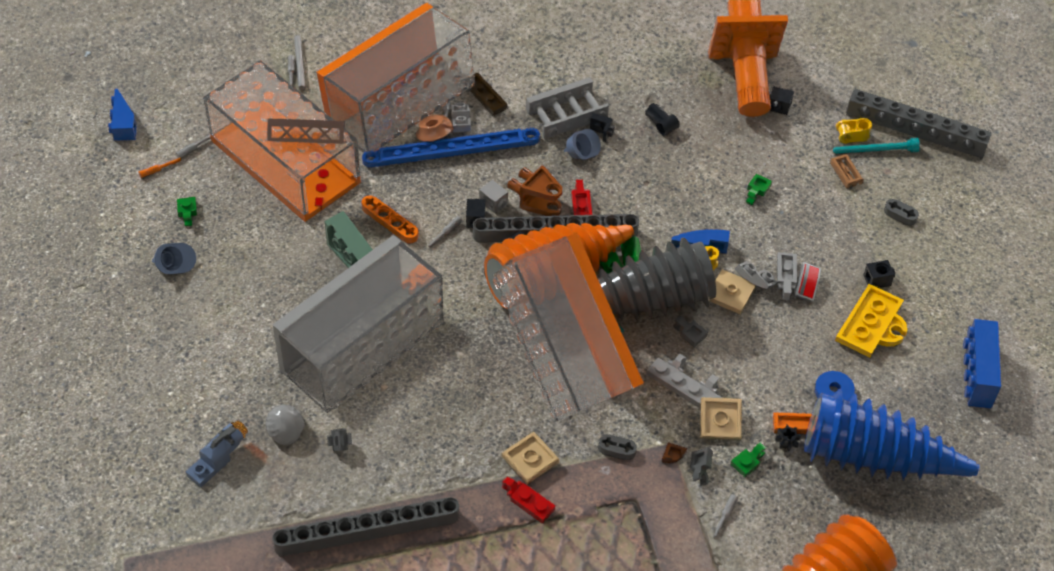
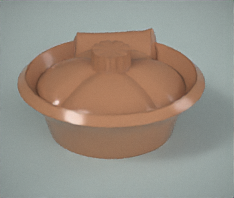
M431 115L420 121L416 137L425 142L436 141L453 132L454 128L451 120L446 116Z

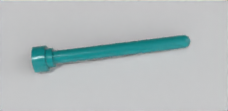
M910 138L906 142L834 147L833 153L844 154L907 149L910 152H919L920 143L918 138Z

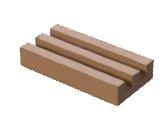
M847 154L831 158L830 164L846 189L850 188V185L854 187L857 183L859 185L863 184V178Z

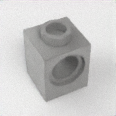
M491 180L479 189V199H486L485 206L493 213H496L507 206L508 191Z

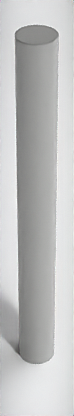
M297 35L294 37L298 88L299 90H305L301 36Z

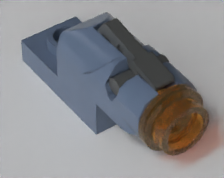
M237 420L236 422L229 423L199 451L200 459L186 471V476L199 487L206 484L231 461L229 454L246 437L248 433L246 426Z

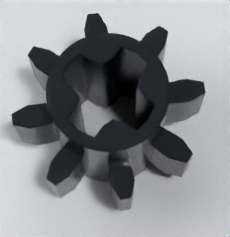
M786 424L783 430L778 428V435L775 441L780 443V449L785 448L790 452L793 446L798 448V441L801 439V435L797 434V427L792 428Z

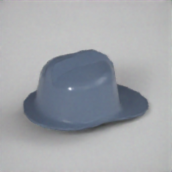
M591 129L577 131L567 139V148L564 149V152H568L573 159L585 160L595 157L600 152V139Z
M186 243L163 244L157 248L152 262L164 274L185 273L194 267L196 253Z

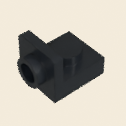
M592 113L590 129L603 133V142H607L608 138L612 137L614 133L613 119Z

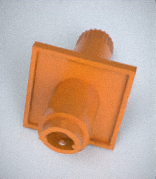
M729 0L727 3L728 16H717L708 50V58L717 60L722 58L733 59L739 113L746 117L762 116L771 109L766 67L767 59L777 57L788 23V15H762L760 0Z

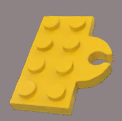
M868 284L837 334L835 341L871 358L878 344L885 347L899 345L903 342L904 337L902 336L906 337L907 324L897 314L904 300ZM892 331H898L901 335H895Z

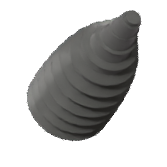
M681 238L679 248H676L673 243L668 241L665 252H662L659 247L654 246L652 256L650 257L641 250L639 261L636 262L630 256H627L625 266L622 268L617 262H614L612 272L607 274L601 269L598 279L613 314H618L621 321H623L624 313H631L637 321L639 312H646L652 320L654 310H661L666 317L668 308L672 307L681 314L682 305L687 304L695 311L696 302L703 301L708 308L710 299L716 298L714 272L704 244L702 242L690 244L685 238ZM565 296L556 300V303H553L555 315H573Z

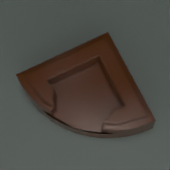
M668 442L662 462L675 463L685 456L687 448Z

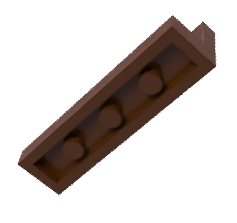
M268 118L267 141L344 144L346 121ZM272 126H279L285 133L279 138H272ZM294 127H299L303 131L299 138H293L289 133ZM302 127H308L309 129L305 131ZM312 128H318L323 134L318 139H313L308 132ZM332 128L340 129L339 140H332L327 133Z

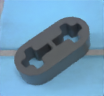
M890 199L885 204L884 212L887 216L908 226H912L917 222L919 213L915 208L896 199Z
M606 434L600 437L598 449L604 455L631 460L636 455L637 446L630 439ZM607 442L610 443L609 447H605ZM626 447L630 448L629 452H625Z

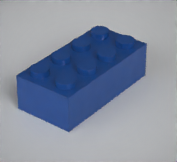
M974 319L972 326L968 327L967 338L965 337L963 340V349H966L963 364L967 366V370L964 372V381H967L964 396L968 398V406L992 409L1001 388L998 321Z

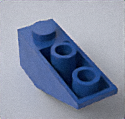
M115 89L114 96H111L113 109H110L112 123L108 125L109 133H112L114 141L136 140L137 125L134 113L119 90Z

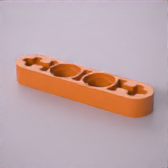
M369 195L362 199V210L402 241L411 244L418 240V228L375 196ZM381 212L388 213L386 217H381L378 214ZM400 222L401 226L394 227L392 223Z

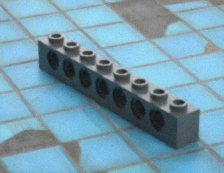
M855 88L846 111V115L858 119L866 118L871 123L982 159L992 134L990 131Z

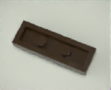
M478 72L463 79V84L492 116L508 109V104Z

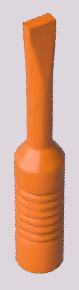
M181 158L138 172L139 176L143 178L159 172L164 167L180 162Z

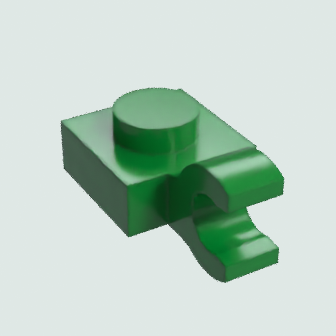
M755 174L747 187L749 192L746 203L753 205L758 195L764 197L772 185V180Z
M196 197L177 199L178 217H183L185 227L192 226V216L197 215Z
M760 442L751 452L745 449L731 460L730 465L746 478L760 466L758 459L764 456L766 447Z

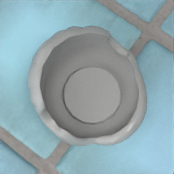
M282 404L276 406L268 412L265 423L268 435L281 445L295 443L304 429L302 415L298 409L290 405Z

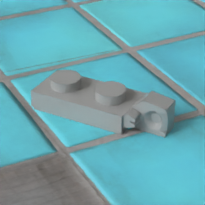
M778 252L777 286L778 289L782 290V300H790L791 290L795 291L797 285V254Z

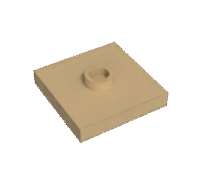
M722 269L715 280L716 298L710 299V302L741 315L756 289V285L745 278Z
M701 397L700 438L741 440L742 399Z
M534 431L502 452L503 459L526 484H529L559 463V458Z

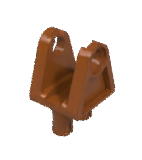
M543 165L535 173L523 167L518 177L525 180L523 184L515 178L508 182L507 188L516 192L520 197L521 209L544 216L560 215L562 205L558 198L561 197L563 188ZM550 190H556L558 193L554 195ZM555 205L558 209L556 211L550 210L548 206Z

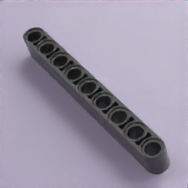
M634 214L478 218L473 222V239L480 243L502 242L520 230L527 235L530 231H540L544 227L553 228L559 224L566 226L569 223H576L578 225L588 223L592 226L602 225L604 227L626 224L633 227V236H637L639 218Z
M446 497L279 529L272 536L273 546L276 554L288 556L449 525L457 522L459 519V502L453 497Z

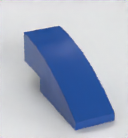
M709 229L686 232L673 236L671 243L676 248H679L681 238H685L690 244L702 242L704 246H713L718 249L719 253L727 254L730 231Z

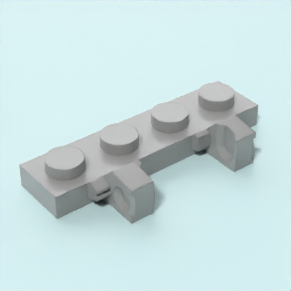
M681 354L673 362L671 360L665 362L658 357L647 369L646 375L700 409L701 397L722 398L716 394V386L719 380L717 376L712 374L706 383L702 381L698 383L683 373L682 368L686 364V357Z

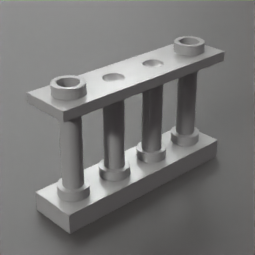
M590 77L526 98L527 113L529 115L537 113L544 123V139L590 124L592 113L608 117L609 105L608 103L601 106L598 105L592 96L593 81ZM585 97L592 109L583 111L576 99ZM569 102L576 114L567 117L560 104ZM553 107L560 119L551 122L544 110Z

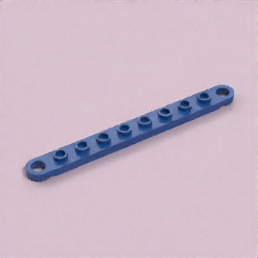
M534 128L515 129L378 148L379 150L369 149L370 151L366 150L362 154V163L366 167H379L530 146L540 141L539 130L537 131ZM374 157L373 161L367 158Z

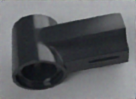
M652 103L645 110V115L656 125L658 132L662 136L680 127L678 118L674 114L668 115L658 104Z

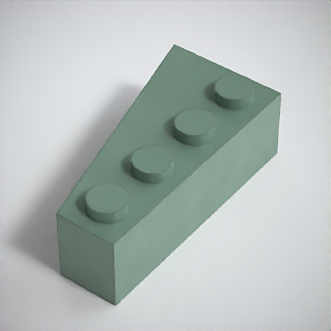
M344 211L324 221L327 245L347 268L373 250Z

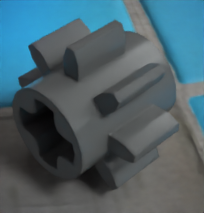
M346 428L331 430V435H327L328 446H332L333 451L348 450V444H352L351 433H347Z

